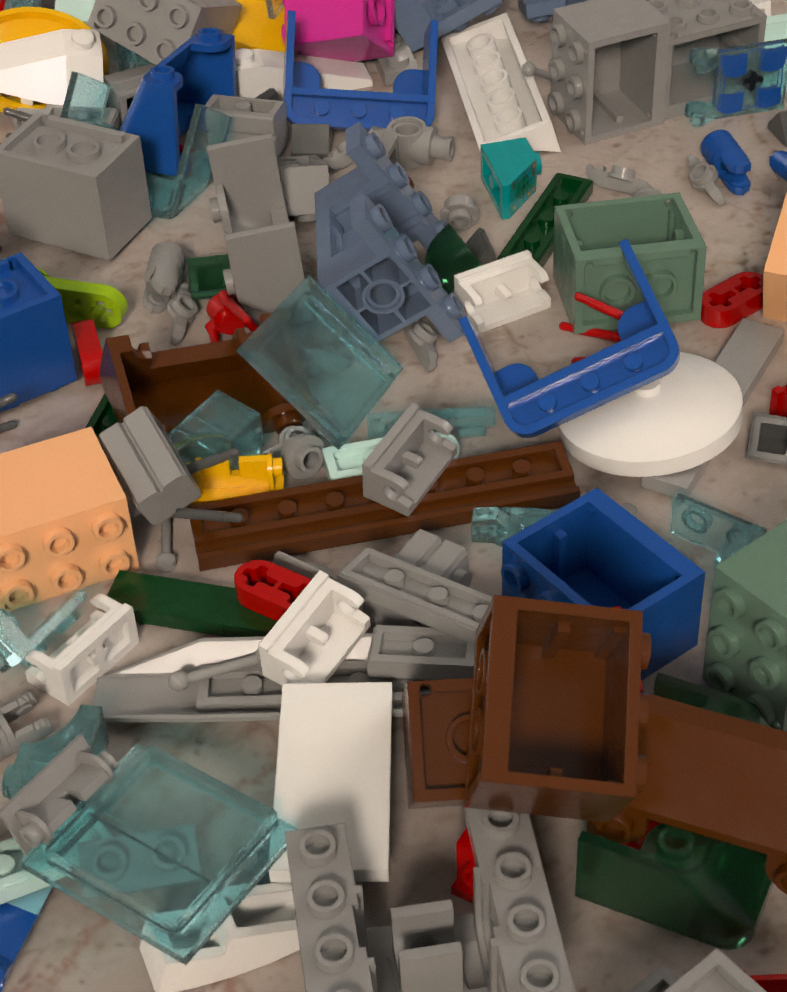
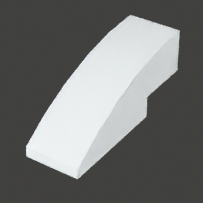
M277 882L212 891L209 894L205 908L148 916L139 948L155 992H179L238 976L299 951L291 882Z

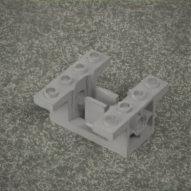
M465 808V821L476 865L473 868V912L454 915L452 899L390 908L391 925L366 928L362 884L355 885L345 823L285 831L305 992H576L529 814Z

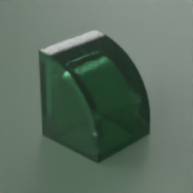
M450 224L445 226L434 237L425 256V265L430 264L436 270L441 280V286L448 294L454 293V275L482 266V263Z
M227 252L187 256L192 300L210 299L221 290L227 291L223 270L230 268Z

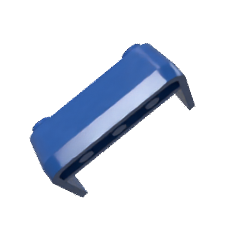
M288 11L285 28L283 92L284 102H286L287 120L290 124H330L331 130L345 131L355 123L360 122L365 130L369 132L372 126L387 128L392 120L411 116L420 118L426 123V126H431L435 116L438 20H431L424 34L423 70L408 69L402 71L394 81L393 93L320 88V75L316 68L305 62H294L296 11Z
M628 239L619 242L625 265L643 302L630 307L621 315L618 322L620 342L539 380L536 373L524 364H511L495 371L482 340L468 317L464 316L458 319L502 418L510 431L522 438H533L670 374L678 365L680 359L678 342Z

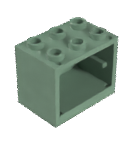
M680 192L554 206L553 279L569 322L572 324L574 334L585 333L587 330L594 328L615 330L618 329L619 320L576 301L574 294L577 292L595 298L624 312L630 307L643 302L625 265L619 242L628 239L668 323L701 320L707 246Z
M787 520L715 566L702 679L707 682L715 693L724 695L744 711L752 722L787 731Z

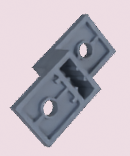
M395 0L394 26L413 53L424 46V34L431 20H438L439 41L441 36L450 31L458 32L464 29L473 18L481 14L489 15L500 7L503 0Z

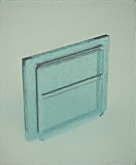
M310 275L294 289L236 350L338 450L346 443L404 368Z
M136 744L117 763L118 768L113 772L114 780L110 784H103L86 802L80 800L75 806L77 811L53 833L54 839L49 844L40 843L20 862L24 870L182 964L187 965L287 850L284 832L298 829L279 819L273 808L154 746L143 747Z

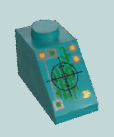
M526 137L481 144V179L501 219H510L536 192V178L542 172L540 155L538 151L534 152Z

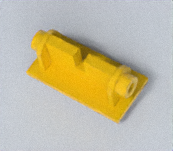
M267 453V455L239 456V468H230V460L191 474L202 492L201 497L192 502V505L284 489L282 457L273 458L272 453ZM196 457L195 461L200 460L202 458Z

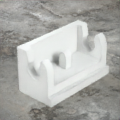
M528 250L454 275V294L459 298L464 307V316L468 317L478 334L551 308V297L539 284V282L549 281V277L546 271L532 258V253Z
M319 570L258 645L263 676L280 685L282 683H326L371 626L370 617L358 609L365 600L354 590L329 578V574Z
M104 594L94 596L90 603L105 612L95 610L90 615V621L50 656L38 650H32L24 657L25 660L37 667L31 666L25 672L27 682L65 705L70 706L97 681V678L103 676L139 643L132 606L127 603L121 604Z

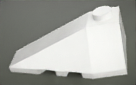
M60 29L0 43V95L7 94L19 97L22 104L31 106L36 101L45 104L104 107L103 54L100 33L94 29Z
M246 48L235 50L237 97L256 98L269 88H274L277 91L279 101H284L285 52L262 49L250 50ZM294 54V62H305L316 68L320 75V88L355 90L373 86V80L364 63Z

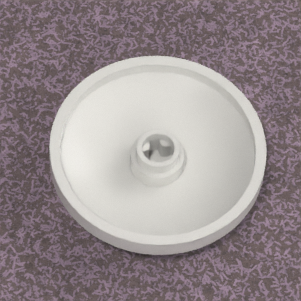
M680 352L679 363L670 374L558 426L559 436L566 450L574 458L598 471L628 477H652L682 472L709 461L733 442L743 423L742 392L737 380L719 364L701 356Z

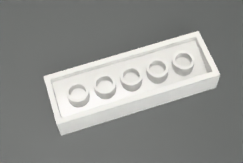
M507 12L441 37L480 153L481 144L526 137L533 151L561 152L551 119L533 76L527 77L522 73L521 68L527 61Z

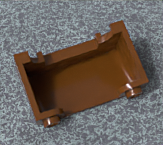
M283 311L261 314L259 318L261 326L258 329L246 334L244 327L237 328L232 340L151 352L148 342L139 344L138 350L132 347L129 335L106 338L99 375L104 392L118 422L122 423L124 417L139 407L147 406L162 424L176 449L271 432L280 434L286 427L292 425L303 426L302 422L308 418L313 405Z

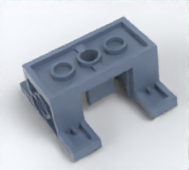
M357 122L345 130L346 153L357 167L314 193L318 292L368 348L425 315L450 343L464 335L458 319L465 315L464 307L453 292L448 294L444 290L436 270L430 264L424 265L419 262L413 242L418 240L435 262L442 267L454 260L452 242L455 241L454 233L444 219L439 221L434 216L432 206L422 191L416 193L410 186L408 175L401 164L398 162L393 164L385 155L386 150L380 138L374 132L369 134L361 123Z

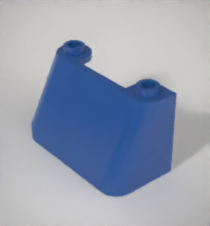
M217 28L200 29L198 34L192 36L143 76L119 131L140 136L145 171L172 176L181 174L185 170V154L180 153L179 137L188 129L205 131L203 129L201 112L213 94L237 97L235 35L223 34Z

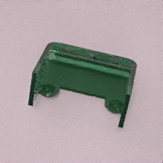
M658 672L655 678L653 695L769 726L755 706L743 698ZM659 824L649 831L640 850L583 830L578 838L575 897L719 949H738L752 940L774 883L769 879L765 871L766 854L665 824Z

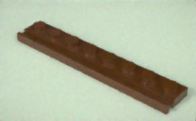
M561 441L453 459L409 517L364 497L362 475L188 505V508L227 511L243 515V521L240 523L190 519L199 570L205 571L244 564L252 560L273 559L277 551L288 555H295L412 534L419 529L429 531L563 507L580 497V489L574 482V473Z

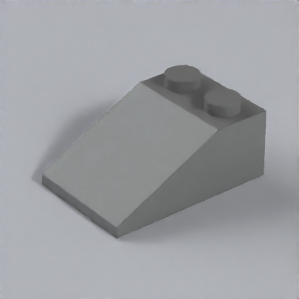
M316 154L277 157L288 216H298L299 222L315 221L314 193L329 184L328 164Z

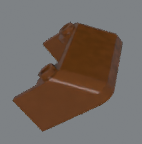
M647 693L649 696L648 722L646 729L639 731L638 754L646 755L647 778L644 791L636 793V798L609 823L588 820L585 867L597 869L608 840L624 843L641 839L645 835L651 820L766 854L765 871L767 876L779 890L787 894V731Z

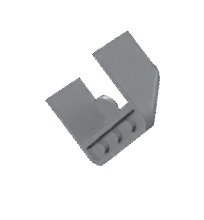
M272 133L206 146L217 197L209 199L214 223L222 222L224 239L231 267L223 270L227 294H237L239 303L263 313L283 311L286 322L298 326L312 323L294 221L289 222Z

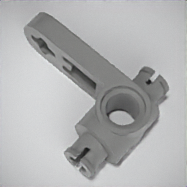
M399 117L392 120L387 128L372 126L369 130V134L374 132L380 138L386 150L385 155L393 164L395 162L400 163L404 170L417 169L423 165L432 166L435 159L451 161L454 155V136L438 135L437 127L426 126V123L417 117Z

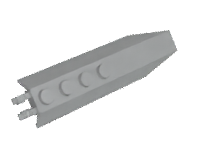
M365 633L326 683L392 682V717H403L401 696L407 681L425 680L368 677L367 658L373 633ZM265 636L200 638L97 678L91 722L280 720L282 685L263 676L262 668L254 665L189 683L188 687L183 691L177 692L172 690L168 683L171 673L179 670L190 673L254 655L258 645ZM422 686L420 687V694H430V689Z

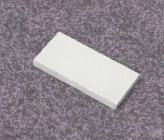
M392 682L282 683L269 860L270 882H291L285 831L345 823L355 882H389Z

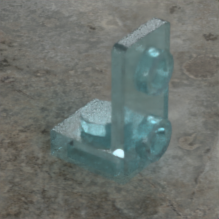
M678 493L672 500L670 533L717 553L714 569L715 566L767 533V529L681 493Z
M82 589L59 604L27 636L20 631V625L16 618L8 611L0 608V671L2 674L18 663L24 669L31 664L24 658L32 650L44 653L48 647L43 643V640L52 631L59 636L80 618L81 614L76 608L88 597Z

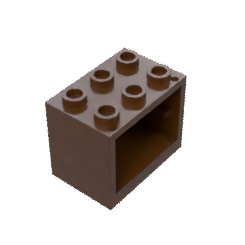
M493 595L476 630L464 793L465 808L609 823L636 798V793L644 791L647 778L646 755L638 754L639 731H644L647 726L649 696L647 693L640 692L641 670H646L650 661L651 635L650 633L642 632L643 611Z
M473 678L407 681L401 698L408 809L464 806ZM420 687H428L430 694H420Z

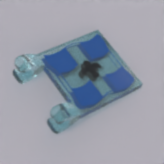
M787 38L721 49L698 47L690 51L689 62L692 65L695 64L694 69L697 73H708L715 69L712 103L691 101L685 106V116L687 118L690 117L692 126L700 127L714 119L784 108L787 84Z

